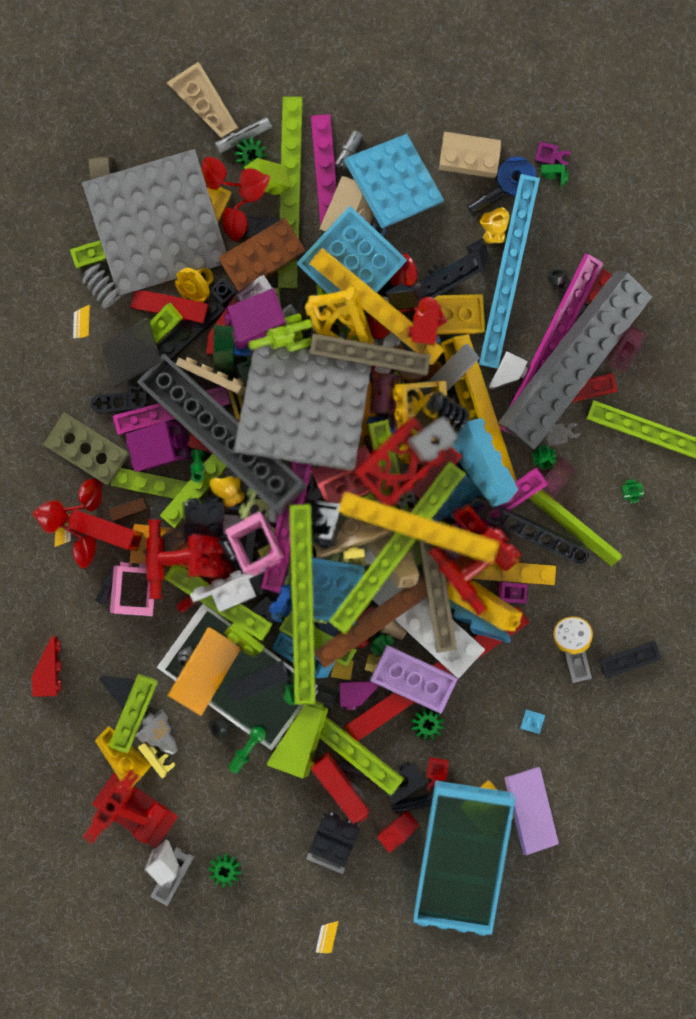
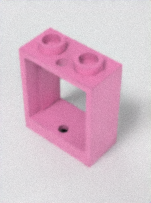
M261 512L225 530L243 572L249 575H257L263 571V568L274 566L280 562V559L284 558L266 515ZM263 526L274 553L250 564L240 538Z
M120 562V566H114L110 613L153 616L154 599H149L150 581H148L146 607L120 605L122 572L147 573L146 564H139V568L132 567V563Z

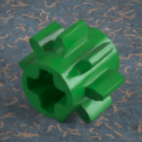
M539 446L532 453L534 466L539 465L540 469H549L557 462L555 449L550 450L548 446Z
M636 479L626 480V485L621 486L623 499H629V503L639 502V497H644L642 483H636Z
M378 633L370 641L372 643L370 650L374 655H382L386 645L393 647L392 643L394 640L390 634Z

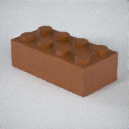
M283 218L218 257L240 294L258 277L264 275L267 279L299 260L306 254V250L287 219Z

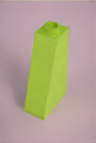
M315 701V704H305L268 760L267 766L300 778L307 777L328 708L323 707V704Z

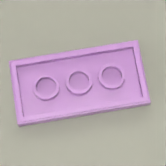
M386 645L370 678L371 682L438 713H442L458 680L456 676L389 645Z
M540 767L504 777L507 791L515 795L513 815L523 855L559 844Z

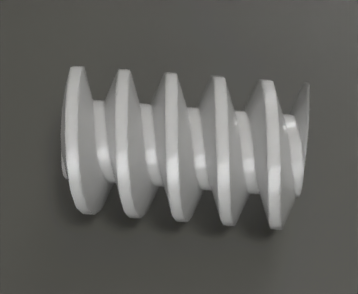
M97 264L86 270L81 278H83L82 282L84 284H88L87 289L92 290V295L97 296L96 300L102 302L101 306L107 308L116 302L121 295H116L119 288L112 290L114 282L107 283L110 279L109 276L102 277L105 271H97L100 267V264Z

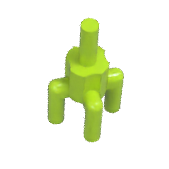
M299 313L285 317V326L270 329L266 333V337L250 341L249 348L252 350L269 344L272 349L286 346L287 350L292 352L311 346L312 339L301 340L303 339L302 333L294 332L310 328L312 323L310 320L299 322L302 320Z

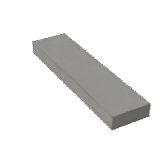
M464 344L428 382L446 381L448 391L480 357L469 344ZM431 387L420 389L423 396L431 393ZM416 393V394L414 395V397H415L417 400H419V397H418V395H417V393Z

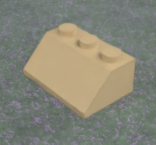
M444 132L438 170L496 178L501 140Z
M344 176L341 177L319 230L326 232L349 206L369 224L371 223L374 214L355 180Z

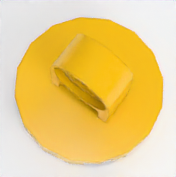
M184 268L176 274L177 281H175V285L184 299L189 298L201 303L208 299L210 294L208 286L213 281V274L208 268L199 270ZM202 272L205 274L206 280L201 275Z

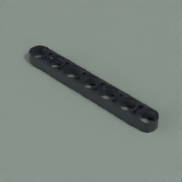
M474 496L469 501V505L480 518L574 563L584 564L589 559L587 548L568 537L501 505L492 506L482 496ZM477 501L484 504L480 510H475L472 507ZM499 510L501 514L497 518H492L490 512ZM510 518L518 520L515 526L507 525V521ZM527 526L535 528L532 534L524 533V529ZM545 534L552 536L549 542H542L541 537ZM566 542L569 546L566 550H559L558 545ZM579 550H583L585 552V556L582 558H576L575 553Z

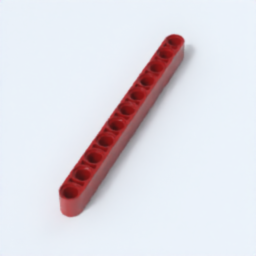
M519 606L515 608L523 613ZM523 613L515 631H504L509 636H512L530 622ZM482 635L472 637L485 649L478 658L503 642ZM440 661L434 663V667L454 675ZM392 692L384 700L376 703L368 711L360 714L343 727L350 736L359 741L415 701Z

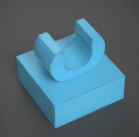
M526 709L520 728L540 734L545 715Z

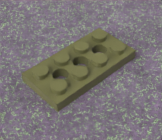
M65 412L43 444L108 486L129 455L127 451ZM69 434H74L75 441L72 444L66 443V437ZM85 444H90L91 446L88 454L82 453V446ZM100 454H106L107 461L104 464H99L97 461Z

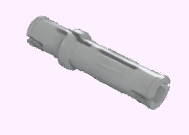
M265 117L236 133H230V136L215 142L219 153L222 154L235 146L237 148V144L243 143V139L248 140L271 129V124L268 118Z

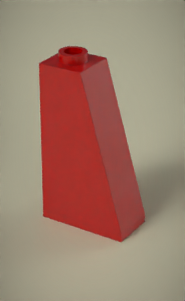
M75 509L70 513L67 523H69L68 528L127 550L137 551L143 533Z
M328 751L312 763L311 770L351 822L354 824L356 821L359 823L364 821L368 817L369 807Z

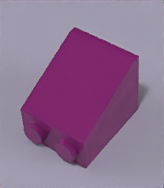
M274 288L227 307L226 315H224L226 326L234 327L237 350L248 348L250 341L266 337V333L270 329L286 325Z
M179 421L162 422L126 434V444L130 451L131 464L135 472L192 459L191 447L187 446L189 439L186 427Z

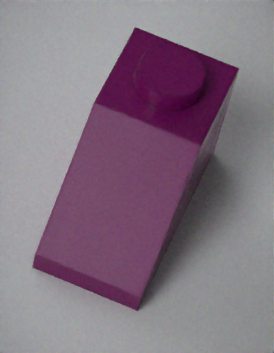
M371 681L340 682L341 707H345V710H356V706H361L379 685Z

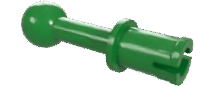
M193 448L191 458L194 462L190 466L191 479L195 483H200L201 479H204L206 466L202 462L206 457V451Z
M254 727L250 732V740L243 750L236 751V756L228 765L232 773H239L243 765L250 760L249 753L256 743L262 742L265 739L266 733L263 728Z

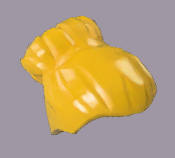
M502 207L497 208L494 211L484 213L480 219V224L486 231L483 236L486 243H504L506 241L505 231L510 223V215L506 209Z
M229 476L223 479L212 478L210 480L211 490L215 495L223 499L226 507L235 506V504H239L244 500V494L240 488L241 479L239 477Z

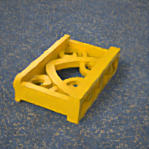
M355 287L341 292L309 296L306 312L311 316L312 329L317 334L341 338L330 331L333 322L339 318L344 324L355 326L349 332L347 340H351L352 336H358L359 340L353 339V341L375 345ZM345 302V303L339 305L338 307L334 304V303ZM328 305L333 309V311L331 312L329 308L324 307L323 310H325L326 313L322 314L320 313L318 307ZM350 314L351 319H346V315Z
M446 381L396 384L393 396L396 401L395 418L398 428L409 418L415 417L421 408L435 422L437 420L436 414L431 416L429 410L425 407L435 392L441 391L444 395H447ZM431 387V393L423 396L419 388ZM409 390L415 391L419 400L417 401L414 396H410L412 400L408 403L407 392ZM414 429L411 430L413 436L418 434ZM403 442L399 443L400 450L409 448V446L404 447ZM410 452L398 454L400 463L410 464Z

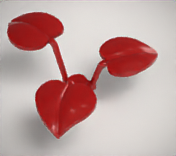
M205 157L202 161V174L208 188L212 190L219 189L221 183L223 185L240 187L239 195L244 200L237 204L234 209L226 208L222 214V226L225 233L234 242H239L247 231L248 221L246 215L238 209L249 201L255 202L259 200L265 192L271 176L257 169L247 168L241 173L240 183L227 182L223 180L227 175L224 164L214 157Z
M403 253L401 255L407 261L390 278L391 283L395 287L401 283L407 287L413 286L418 278L415 263L408 254ZM426 297L419 302L418 307L399 309L398 311L401 313L416 312L413 318L415 321L435 304H439V302L432 297ZM441 306L439 310L438 328L448 322L443 314ZM367 314L366 320L372 337L375 339L387 337L391 331L371 314Z
M96 478L88 479L81 485L78 493L79 501L82 503L80 506L65 508L61 502L51 500L38 507L32 513L45 532L53 533L60 527L78 537L79 540L73 544L72 553L78 566L83 569L88 567L94 558L97 546L96 541L89 535L83 538L82 535L64 524L68 520L67 511L79 510L85 507L87 511L93 512L99 507L102 499V486L100 480Z

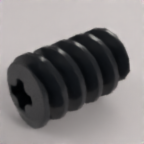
M441 391L435 392L425 407L427 410L430 409L429 414L431 416L436 414L437 420L445 417L450 427H454L455 432L460 431L469 418L466 408L456 404L454 400H451Z

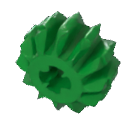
M250 138L249 145L246 139H243L244 147L237 144V148L241 149V152L234 153L236 156H241V158L236 160L237 163L244 161L241 165L242 169L257 158L268 157V154L261 153V151L266 149V146L258 148L261 141H256L254 145V138ZM252 149H254V155L256 156L254 159L251 158V160H249V155L247 154V151H252Z
M422 708L424 715L421 716L418 712L415 713L419 720L412 719V723L418 724L413 726L412 730H419L416 734L417 737L424 733L423 741L427 740L428 735H430V739L433 741L434 733L439 737L441 736L437 729L444 730L445 728L443 725H438V723L444 722V718L436 719L440 713L436 712L432 715L433 710L429 709V714H427L425 708ZM429 719L430 722H433L431 729L423 727L425 720Z
M225 853L224 860L220 854L217 855L218 862L213 859L210 863L213 866L209 867L208 871L214 873L209 878H217L214 882L215 885L221 881V887L225 888L226 882L230 887L233 886L232 880L238 882L239 877L236 874H241L242 870L235 869L241 865L240 862L233 863L236 858L235 856L228 860V853ZM223 866L225 869H230L227 873L228 875L220 872Z

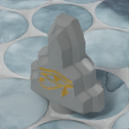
M161 709L155 715L151 712L146 714L140 723L142 727L135 736L141 742H147L150 746H158L162 752L174 755L178 751L175 739L170 734L171 727L167 722L168 716L164 710Z

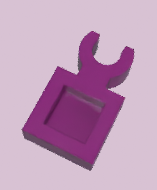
M539 142L534 162L551 165L556 161L558 164H565L566 167L568 162L563 161L562 156L569 157L571 152L567 150L558 152L557 145Z

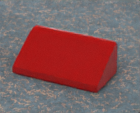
M469 504L452 511L453 517L465 532L481 537L488 531L489 528Z

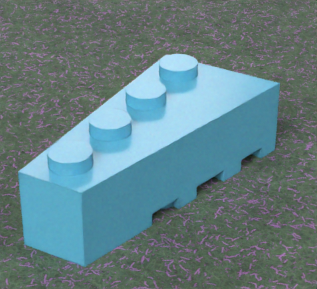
M483 418L467 421L456 435L458 438L453 441L454 445L451 446L462 455L458 462L492 506L509 502L518 491V488L508 468L503 466L501 462L502 456L499 450H495L491 442L493 438L484 428L485 422Z

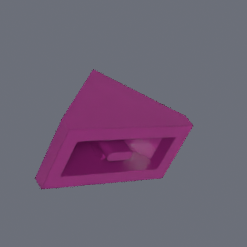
M497 582L496 596L505 602L526 604L528 584Z

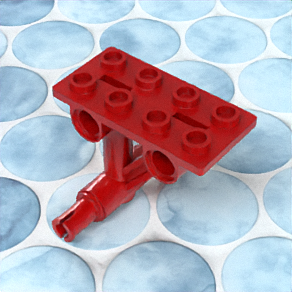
M148 520L149 537L146 540L145 563L147 579L150 581L149 599H162L161 581L164 579V566L183 564L188 566L189 577L208 576L209 579H226L230 577L231 573L236 572L229 559L224 557V551L218 543L220 538L192 535L188 536V548H184L182 551L164 552V539L161 537V520Z
M491 527L481 536L499 543L493 564L497 563L502 571H508L522 561L519 558L522 554L514 545L507 543L510 539L502 530ZM439 546L433 548L429 554L439 565L440 573L445 575L460 594L461 600L465 603L468 602L477 616L488 608L477 596L478 592L470 580L489 566L490 563L474 559L460 569L453 559H448Z
M129 769L122 781L114 772L92 803L98 810L92 818L93 823L85 835H83V838L87 840L93 834L88 842L94 844L101 831L107 829L112 821H116L132 832L133 837L144 844L148 843L153 848H157L178 818V815L136 787L134 784L140 776L135 773L132 779H130L134 773L133 770Z

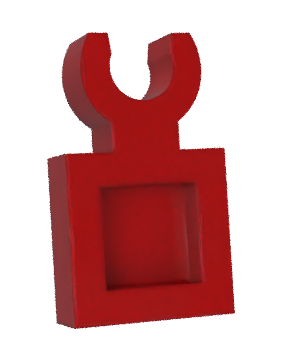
M429 757L426 778L431 780L427 783L428 792H430L431 786L435 785V781H446L449 760Z

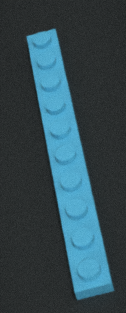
M521 174L519 178L479 365L496 369L499 367L540 178Z

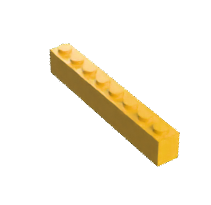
M321 248L309 263L340 290L346 291L348 288L355 287L362 308L415 352L431 355L429 362L431 365L444 351V348L437 342L435 345L410 343L411 338H407L408 327L412 326L413 322L324 248Z
M469 334L456 336L441 342L446 362L464 344H469L473 349ZM477 361L454 384L462 408L468 410V421L483 418L485 422L484 428L487 433L491 434L493 438L491 442L495 450H499L502 456L501 462L504 467L508 468L515 482L517 480Z
M346 492L343 495L338 510L342 515L493 564L499 547L498 542Z

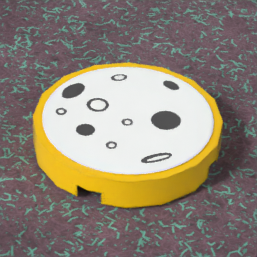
M571 616L557 623L554 628L553 638L556 646L561 651L569 652V654H578L589 648L593 632L586 620Z

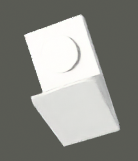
M263 275L258 277L237 297L240 301L272 289V287Z

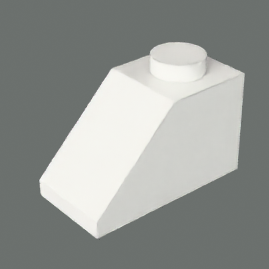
M506 352L489 389L493 390L516 382L520 377L524 378L528 371V367H526L528 361Z
M167 839L152 850L145 868L160 886L166 882H172L177 876L176 873L179 867Z

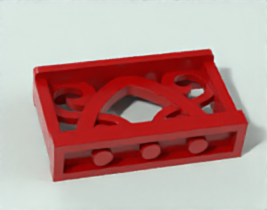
M414 417L409 418L352 471L383 505L390 507L396 505L400 501L398 497L402 493L407 494L414 488L413 483L417 479L422 480L428 475L429 472L427 470L432 465L435 467L443 460L442 456L445 452L441 449L437 452L438 456L429 462L427 460L420 461L408 443V440L413 437L412 429L417 433L423 430ZM403 442L404 447L409 446V448L400 450L398 444ZM390 450L396 454H407L410 452L408 473H388L391 467V459L388 454ZM381 460L386 462L383 472L381 471L383 467L379 466V461ZM419 463L422 466L417 470V465ZM366 472L379 478L375 486L364 475ZM383 480H387L385 482L386 490L389 485L394 488L390 495H383L380 491V485ZM397 481H405V482L399 487V484H398Z

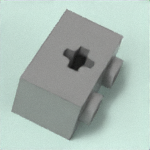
M444 417L439 418L408 440V443L420 461L427 460L429 462L438 456L437 452L442 448L446 450L453 446V441L458 437ZM433 437H436L437 439L435 441V444L430 443L433 440Z

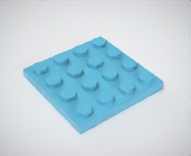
M407 134L351 155L344 160L381 228L425 211L444 201Z
M349 206L296 264L328 294L341 292L342 290L309 264L321 248H324L374 291L378 292L407 259L360 214Z

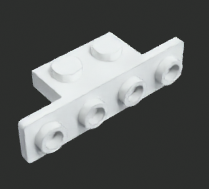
M236 571L231 573L229 578L224 580L220 578L213 581L210 586H201L194 589L190 595L193 602L212 594L220 612L256 596L249 581V578L256 575Z

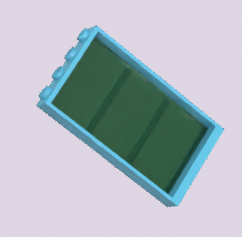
M435 781L413 914L414 923L420 926L433 925L439 929L452 928L459 932L471 931L483 936L487 934L492 935L515 804L514 793Z

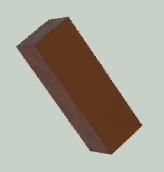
M142 497L109 509L112 521H117L145 511L148 508L145 499Z

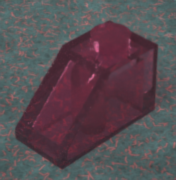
M630 325L618 343L608 365L626 373L644 342L646 332Z
M560 457L544 476L548 485L542 488V490L554 498L573 474L575 468Z

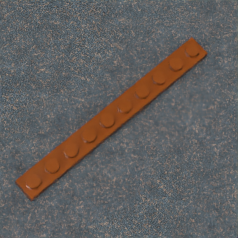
M457 552L448 558L453 559L460 569L475 559ZM424 575L417 580V584L404 588L358 620L355 625L350 627L346 634L341 632L315 650L314 654L322 666L327 668L426 599Z

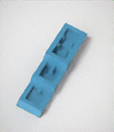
M449 599L450 609L455 612V619L471 624L470 629L472 633L510 643L511 638L507 632Z

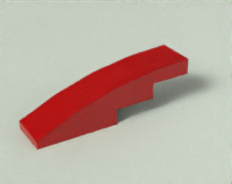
M134 291L130 306L132 309L157 315L166 304L171 303L183 317L181 320H189L201 324L205 322L209 306L206 303L149 291Z

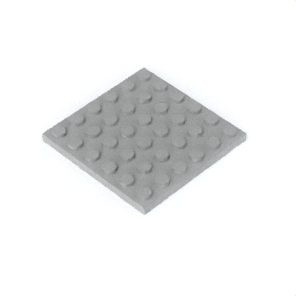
M195 149L82 182L116 289L119 288L118 296L176 279V274L184 268L199 270L221 265L218 257L225 254L226 249Z
M269 344L255 348L238 428L235 452L354 471L371 365L310 354V349L305 348L292 352L288 351L286 346L272 349Z

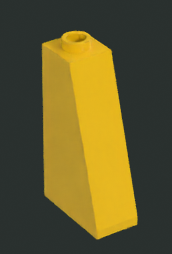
M448 580L446 585L449 599L476 614L468 602L465 603L461 600L462 597ZM470 580L478 592L477 596L488 608L479 617L502 630L515 631L523 613L475 580Z

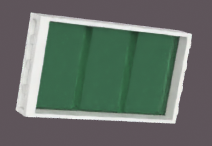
M202 604L157 668L176 681L184 667L178 664V653L188 647H192L195 650L208 627L228 639L224 632L232 623L213 609ZM241 647L208 705L249 735L254 727L263 728L266 737L260 743L272 751L274 747H278L283 739L282 735L285 731H288L294 722V718L304 706V704L291 706L288 702H285L283 697L284 685L295 684L294 668L283 660L290 676L289 680L234 703L227 688V683L282 660L266 647L255 657L247 655ZM315 684V696L318 693V690H316L317 684Z

